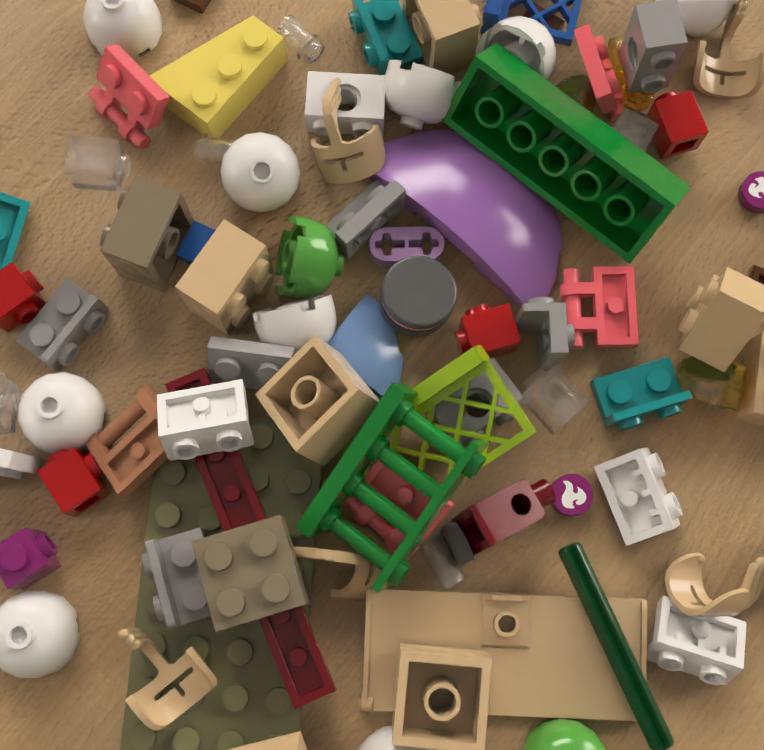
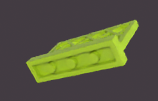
M477 345L412 388L417 392V395L411 403L415 406L414 411L419 415L428 411L427 420L441 431L454 433V440L460 443L461 435L484 440L488 444L482 452V455L486 457V461L482 466L484 467L537 431L490 363V357L482 345ZM483 373L486 374L494 386L491 404L468 399L471 381ZM463 387L461 398L450 396ZM499 395L507 407L498 406ZM441 401L460 404L456 427L433 423L436 405ZM467 405L490 410L486 434L462 429ZM496 411L513 415L523 430L510 439L492 435ZM404 425L401 427L395 426L389 435L394 434L392 444L390 443L389 447L397 453L401 452L419 456L418 468L423 472L426 458L449 463L448 476L455 466V462L445 455L428 452L429 443L425 440L422 442L421 450L400 446L401 431ZM354 438L341 449L343 455ZM490 441L501 444L489 452ZM370 465L368 466V468H367V469L365 470V472L363 473L364 476H365V475L368 473V471L371 469V466H370Z

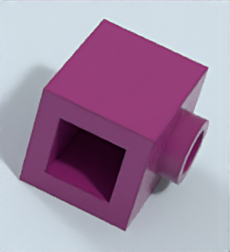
M25 527L0 542V577L7 589L25 590L62 567L55 555L57 548L49 535L44 531Z

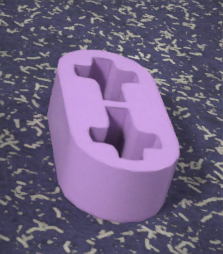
M385 227L378 229L370 237L369 254L375 264L386 268H391L399 260L410 256H426L439 261L443 255L445 242L442 234L433 227ZM422 239H429L430 245L437 247L431 249V254L425 255L422 248L412 246H420ZM382 240H390L391 246L404 248H393L391 255L386 256L383 255L382 249L375 247H381Z

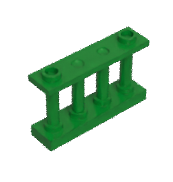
M391 383L295 527L308 538L331 531L380 569L381 573L371 586L377 593L391 584L397 587L412 567L407 563V560L464 478L467 477L471 480L486 461V457L482 455V452L488 445L482 439L473 440L467 448L460 445L414 411L415 406L411 402L417 395V392L404 383ZM396 425L398 427L406 426L456 463L442 485L389 447L391 442L387 438ZM372 461L374 463L380 461L431 499L417 521L366 483L367 478L363 473ZM355 496L406 535L393 556L342 518L343 512L339 509L347 497L353 498Z

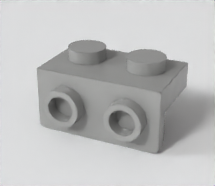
M535 297L529 299L528 303L522 304L515 318V323L519 333H536L538 372L555 371L563 359H566L569 349L574 348L575 343L573 324H567L566 302H554L553 298Z
M211 336L207 346L208 374L212 384L243 379L245 388L260 390L294 356L295 347Z

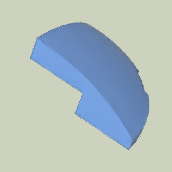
M366 294L343 321L327 344L344 356L378 397H383L391 383H400L403 354L399 351L396 337L398 331L392 328L384 319L379 303Z

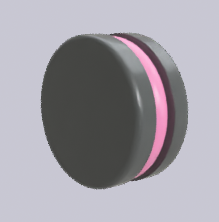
M410 256L396 262L386 273L379 293V307L384 319L392 328L409 336H425L440 329L448 320L457 300V286L451 272L439 261L426 256Z

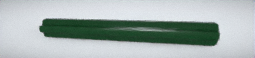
M573 542L562 547L558 554L651 750H666L674 744L671 732L582 545L579 542Z

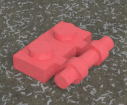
M589 24L575 29L574 33L603 115L608 113L611 122H617L625 117L622 107L624 98L614 73L612 62L608 59L609 55L602 35L594 38Z
M118 44L105 47L96 79L106 90L104 91L100 86H95L89 91L88 96L96 104L95 109L105 119L110 118L118 126V133L127 142L132 141L139 149H144L151 142V138L143 129L149 130L159 126L170 96ZM121 104L129 111L128 115L121 108Z
M593 266L590 271L591 282H580L578 268L564 269V284L560 285V296L566 302L567 324H573L575 332L574 348L570 350L583 348L584 333H594L595 349L636 348L639 345L634 266ZM592 298L593 317H582L581 299Z
M380 461L376 462L365 475L368 485L416 521L431 500ZM355 496L353 498L348 497L343 504L356 515L354 520L362 527L368 525L385 540L383 545L390 551L394 552L397 550L406 537L405 534ZM450 500L423 537L424 540H426L454 504ZM419 546L416 547V549L414 550V552L412 553V555L409 557V559H410V558L414 555V553L418 550Z

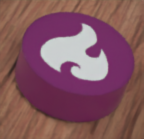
M763 171L754 172L747 176L738 189V198L741 205L753 213H764Z
M565 474L556 479L551 485L556 495V501L551 503L555 511L563 516L573 517L580 515L590 507L593 501V490L590 483L578 474Z

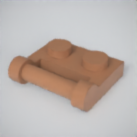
M144 385L135 394L136 399L101 433H94L86 442L88 450L116 493L121 496L128 497L168 459L158 437V393L148 385ZM147 413V416L113 448L112 444Z

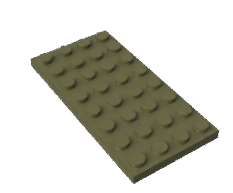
M249 417L254 445L240 448L239 451L266 517L282 515L286 518L293 546L315 548L316 535L308 538L295 527L320 491L322 465L297 453L272 418ZM167 459L152 475L145 541L151 539L160 540L199 527L204 529L205 537L223 532L195 459ZM144 543V551H143V553L147 552L145 543ZM297 558L310 603L303 607L308 619H310L314 560ZM142 563L134 628H139L141 632L147 635V638L155 644L169 664L176 662L186 653L188 648L193 646L217 678V686L171 724L157 731L148 728L136 716L128 704L125 703L120 750H227L300 731L302 706L294 710L259 620L215 632L211 617L176 628H167L166 622H160L155 613L153 596L158 595L154 578L149 579ZM139 649L132 650L126 698L154 680L159 672L151 660ZM190 667L159 692L155 699L159 700L174 687L184 696L185 692L179 683L193 672V668Z

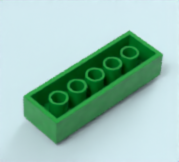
M495 43L474 57L451 100L448 112L441 120L629 264L645 247L691 189L690 185L499 43Z

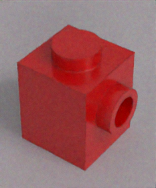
M692 90L679 94L671 91L660 95L654 100L645 117V122L661 160L697 149L709 133Z
M13 262L0 270V328L7 333L18 325L31 322L46 304L39 294L45 288L30 269L23 273Z
M509 303L490 309L487 304L479 305L465 312L466 316L461 317L458 327L459 331L455 332L456 343L461 355L474 346L482 345L490 359H492L493 357L517 351L522 342Z
M74 447L70 450L61 449L53 453L46 459L47 465L37 471L65 515L77 517L111 494L100 477L104 473L92 454L88 453L86 455Z

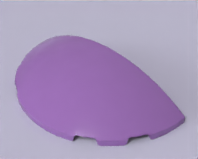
M436 129L420 131L419 133L395 138L384 144V165L379 172L368 177L373 182L379 180L385 186L396 179L406 189L404 209L412 216L420 215L432 227L438 230L474 262L473 268L519 308H521L523 303H528V300L531 298L548 297L558 274L557 268L560 251H562L560 221L553 205L454 130Z

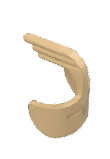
M738 0L726 19L720 40L719 57L717 59L705 53L707 41L699 40L693 82L695 88L701 93L717 98L740 99L754 95L761 88L764 82V50L759 56L747 61L733 62L729 59L734 34L745 17L749 0ZM712 72L720 73V74H726V75H743V76H724V78H723V84L720 85V83H719V82H720V75L714 74V73H712Z
M338 77L332 79L322 99L323 119L331 145L322 146L319 137L311 138L310 141L322 178L329 184H346L368 178L379 172L385 162V147L379 124L372 125L367 133L349 142L342 141L337 122V110L342 101L340 95L341 88L339 86L341 79ZM359 152H363V154H361V155H358V156L353 157V158L346 159L345 164H346L347 170L344 169L342 160H339V161H327V160H330V159L343 158V157H347V156H351V155L357 154V153H359Z
M346 520L384 551L393 556V552L383 545L385 540L368 525L362 527L357 522ZM294 546L297 558L355 565V573L351 581L340 590L331 589L330 597L366 600V589H372L371 586L381 573L380 569L372 565L370 561L358 552L351 553Z
M690 553L679 557L670 564L665 574L664 580L667 593L673 604L684 614L689 616H735L749 608L761 593L764 585V554L762 557H758L755 562L749 564L740 589L731 590L715 600L707 596L703 586L702 568L705 557L701 553Z
M124 628L118 632L117 636L120 639H123L127 645H130L132 650H141L159 671L154 680L125 699L131 710L148 728L156 731L164 729L217 686V678L193 646L188 648L186 653L176 662L169 664L155 644L139 628ZM190 667L193 668V672L179 683L185 692L184 696L174 687L159 700L155 699L159 692Z

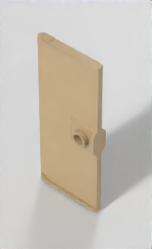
M366 589L363 685L361 688V698L358 702L363 712H393L399 643L487 651L492 659L488 715L637 722L578 596L383 589L377 593L374 589ZM607 597L647 682V600L644 598Z

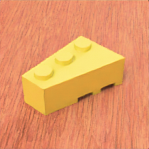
M253 15L149 76L170 96L166 108L215 144L286 64L287 55L284 37Z

